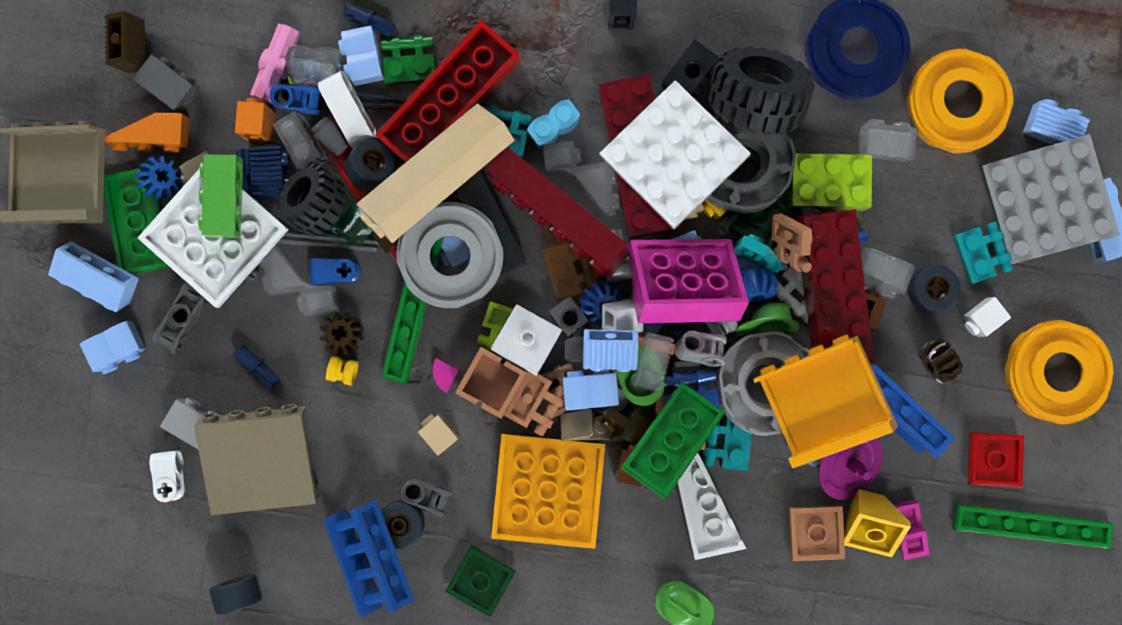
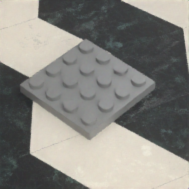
M1090 134L982 166L999 227L1005 236L1003 238L1007 253L1010 252L1012 256L1011 264L1120 235Z

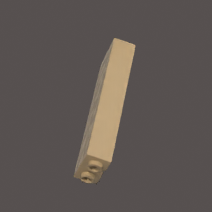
M476 104L360 200L356 205L363 213L359 216L369 228H372L379 238L385 236L393 243L515 140L502 120Z

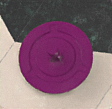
M876 438L821 458L818 478L823 491L830 497L839 500L855 497L859 489L865 491L875 480L881 468L883 450L879 439Z

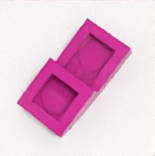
M914 499L893 504L911 522L909 531L899 545L902 558L908 560L930 555L926 530L922 527L919 502Z

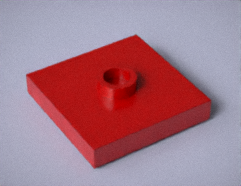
M969 432L967 484L1022 488L1024 435Z

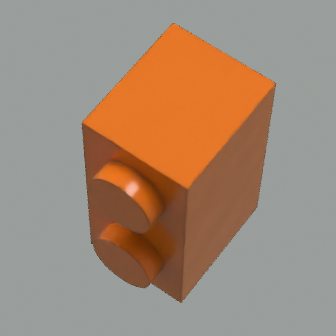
M246 98V102L237 101L235 133L247 142L274 144L276 113L268 105L262 103L263 100Z

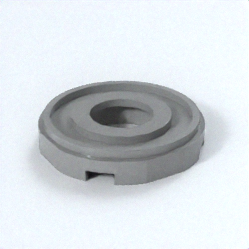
M441 202L400 236L397 245V264L407 287L419 299L436 307L458 308L484 297L493 288L502 270L503 247L493 223L481 211L460 202ZM441 237H459L469 247L470 262L466 269L458 275H443L436 271L431 264V247Z
M776 331L751 334L739 339L730 346L723 355L726 359L725 365L717 368L716 385L719 404L731 422L740 429L754 435L767 436L783 433L771 405L755 401L749 394L747 378L750 372L757 366L774 364L778 368L785 365L783 360L799 355L801 359L808 356L807 347L804 348L792 339V336Z

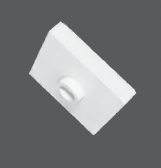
M516 305L492 345L491 351L537 376L562 329Z

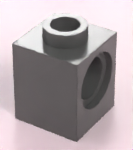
M570 296L549 311L567 337L572 334L576 338L584 329H587L584 324L588 322V319ZM571 311L577 315L578 321L574 326L564 324L562 318L566 312Z

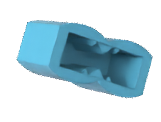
M569 99L557 103L548 115L538 117L529 125L527 129L528 137L538 150L546 149L557 140L559 135L566 134L577 126L580 120V113Z

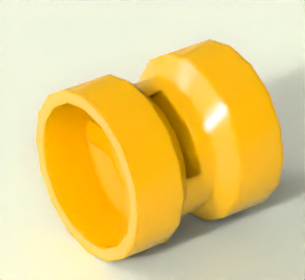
M332 355L326 371V380L332 382L339 380L344 385L353 386L359 362L355 360L344 361L341 357Z

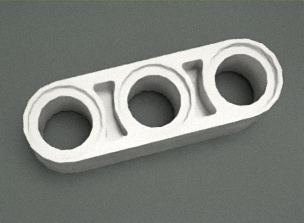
M343 71L318 82L319 90L352 148L361 141L378 139L375 135L377 132Z

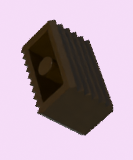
M127 11L106 14L104 17L106 19L104 22L106 24L104 27L106 29L104 32L106 34L104 37L106 39L104 42L106 44L104 47L106 49L105 64L126 73L138 72L146 62L145 19L138 18V16L127 13Z

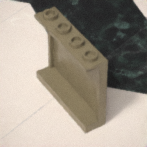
M78 121V125H72L69 122H55V126H50L46 123H33V127H28L25 124H11V128H0V133L10 135L8 211H0V222L9 224L103 223L105 129L94 126L95 123L91 121Z
M289 404L275 410H271L270 407H262L256 409L255 412L244 413V410H235L229 412L228 415L218 416V413H208L199 419L194 426L211 515L316 504L320 491L319 485L314 483L303 417L306 411L305 406L297 407L296 404Z

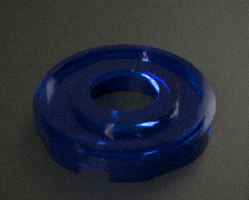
M836 0L820 12L805 40V56L807 55L811 74L820 87L842 99L859 101L880 95L897 82L910 57V37L903 19L893 8L878 0ZM853 27L869 29L878 40L879 49L877 56L867 64L858 65L852 63L844 57L841 51L842 36Z

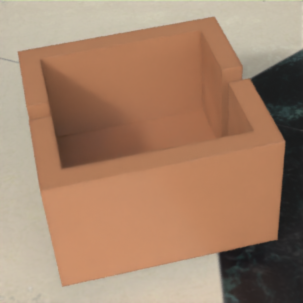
M480 347L455 393L475 405L478 404L480 399L483 400L481 408L501 419L526 376L527 371L509 361L502 364V357L484 347Z

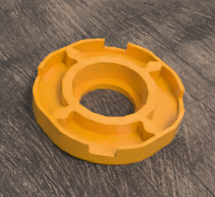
M968 49L944 51L928 60L915 73L906 98L908 117L911 116L913 124L918 130L916 132L918 136L930 146L955 154L972 152L994 141L1006 128L1013 107V90L1005 71L992 58ZM964 80L971 82L977 87L982 101L981 107L975 115L968 118H959L948 111L944 103V94L951 83Z
M1064 320L1041 322L1026 332H1022L1010 347L1004 369L1006 387L1010 389L1017 402L1016 405L1031 417L1056 424L1076 423L1090 417L1099 410L1108 397L1114 374L1112 358L1103 340L1088 327ZM1060 352L1074 356L1081 367V379L1078 385L1066 392H1059L1051 388L1044 376V366L1047 360Z

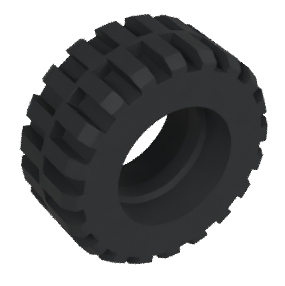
M738 47L732 51H726L717 59L708 92V100L711 108H713L718 116L721 115L722 120L727 123H733L737 128H745L753 133L757 131L769 135L771 133L783 134L785 131L790 132L804 122L815 89V81L811 71L805 68L803 63L795 61L789 55L780 54L776 50H766V48L759 47V49L753 47L741 49Z

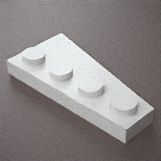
M697 453L677 482L694 559L698 560L746 549Z

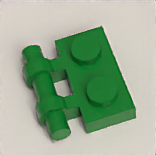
M414 35V38L400 39L397 36L391 37V40H381L382 51L392 50L393 57H382L385 85L424 82L435 70L434 54H424L425 47L434 46L433 37ZM415 48L416 55L401 56V49Z

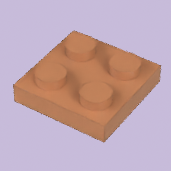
M841 505L788 508L792 561L845 559L843 507Z

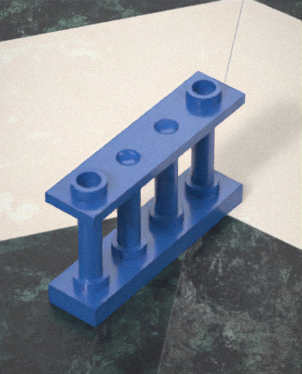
M872 364L871 367L898 425L894 432L917 453L920 454L925 449L934 458H938L953 442L955 437L881 369Z
M377 500L351 510V518H349L347 511L343 510L322 519L359 618L383 607L382 602L385 603L388 612H394L415 601ZM355 527H356V529H357V532H358L359 537H360V540H361L360 543L358 542L357 537H356L355 532H354V529H353V528H355ZM364 552L367 555L371 567H368L366 564L365 558L363 556ZM372 577H375L380 592H377Z

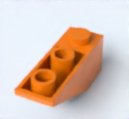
M154 113L106 136L105 143L112 146V150L128 151V147H137L138 151L153 152L154 148H163L164 152L179 153V149H188L190 119L182 113Z

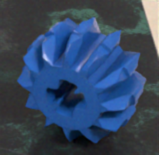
M160 156L157 161L155 158L150 157L147 163H141L139 166L141 172L136 174V178L142 181L137 185V188L142 189L145 187L147 190L144 196L148 197L153 193L155 201L161 199V196L168 200L171 198V193L176 194L179 192L177 185H180L183 181L177 175L181 173V169H173L174 161L172 160L166 164L164 156ZM158 175L162 177L161 182L156 180Z
M761 267L759 269L752 268L751 270L742 271L741 276L748 297V304L762 301L767 302L768 299H773L778 293V281L771 269Z
M601 281L598 285L592 282V289H583L586 296L579 298L582 304L579 309L589 322H594L596 325L601 326L602 304L621 301L623 296L618 292V288L614 284L609 285L606 281Z

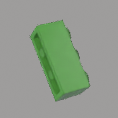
M204 154V161L200 163V176L203 178V188L199 191L202 215L198 218V227L201 235L209 238H241L243 159L237 155Z

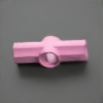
M278 24L269 48L265 49L260 57L258 64L259 73L250 93L252 97L261 99L267 104H272L269 98L270 90L274 86L281 84L282 79H286L292 66L291 56L300 37L299 31L290 26Z

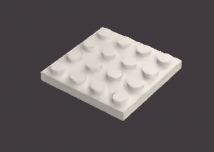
M674 81L599 153L600 157L673 229L751 154L677 81Z
M199 168L142 232L138 239L214 307L220 308L289 229L243 189L241 238H209L201 235L198 227V218L202 215L199 191L203 188V178L200 176Z

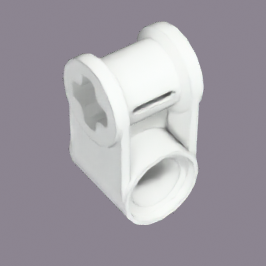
M176 450L151 454L149 463L155 498L161 502L180 499L185 493L182 453ZM167 487H172V492H167Z

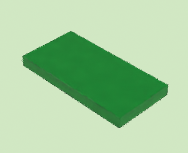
M140 168L104 175V196L117 266L132 275L171 268L138 239L142 232L162 211L160 199L155 201L153 193L148 197L144 196L147 190L145 187L142 189L137 188V185L142 181L136 178V174L141 172Z
M681 382L620 469L666 500L725 412Z

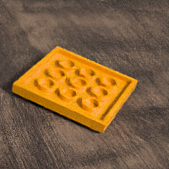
M502 433L491 538L595 549L605 444L584 441H561V439Z

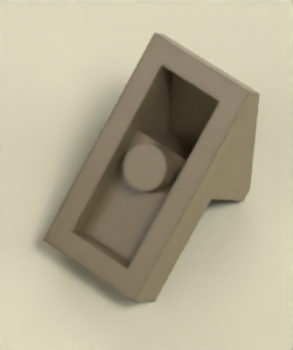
M591 409L560 414L561 441H609L613 432H609L600 426V422L593 418L595 413H592Z

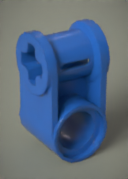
M278 84L270 90L269 98L275 107L320 115L318 103L321 92L319 88ZM285 89L289 93V100L287 103L282 104L278 100V94L281 90Z
M344 258L309 259L310 285L355 282L360 277L361 268L354 260ZM347 267L352 269L351 273H342V269Z

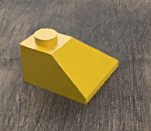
M859 489L849 507L844 528V545L892 557L909 531L911 522L884 495Z

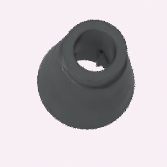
M328 117L323 118L311 129L315 134L313 137L335 153L336 156L342 154L349 147L334 120L330 121Z

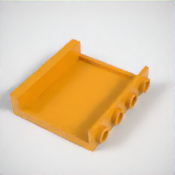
M847 334L833 340L834 345L824 349L823 345H819L808 350L809 355L800 359L799 355H795L783 360L785 365L776 368L774 364L759 370L761 375L753 379L755 383L761 382L792 452V455L788 458L792 468L893 433L898 427L858 336L849 339Z

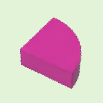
M436 358L433 364V376L438 387L447 393L459 370Z

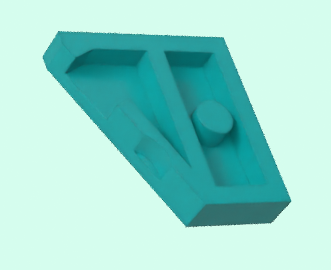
M749 234V236L744 235L736 242L734 247L736 254L776 273L779 272L782 262L769 246L763 244V239Z

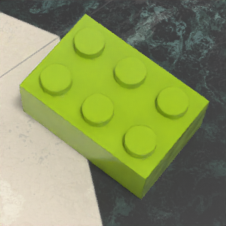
M796 153L792 180L787 188V207L794 210L796 207H818L821 210L856 209V211H865L871 208L872 155Z

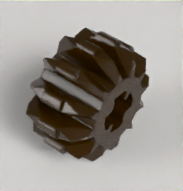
M334 312V321L330 317H326L325 322L329 326H320V330L326 331V335L319 337L320 341H329L324 348L330 350L334 347V355H339L341 349L344 355H349V346L357 350L359 347L354 341L364 340V337L357 335V332L363 331L364 327H355L359 318L354 317L350 320L349 312H345L342 318L339 312ZM345 327L343 331L347 332V336L341 337L339 340L340 336L336 335L337 330H342Z
M936 338L933 341L930 340L920 348L919 357L922 360V365L925 366L926 372H929L931 377L936 379L937 382L946 383L949 380L952 381L958 377L957 375L962 373L963 364L960 361V356L957 355L956 349H953L951 344L946 342L945 339Z

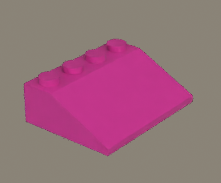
M731 239L630 240L633 303L638 324L741 320L749 301Z

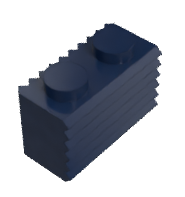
M282 144L249 146L252 197L256 200L279 199L283 187L290 178V176H287L286 166H290L291 162L289 150H285Z

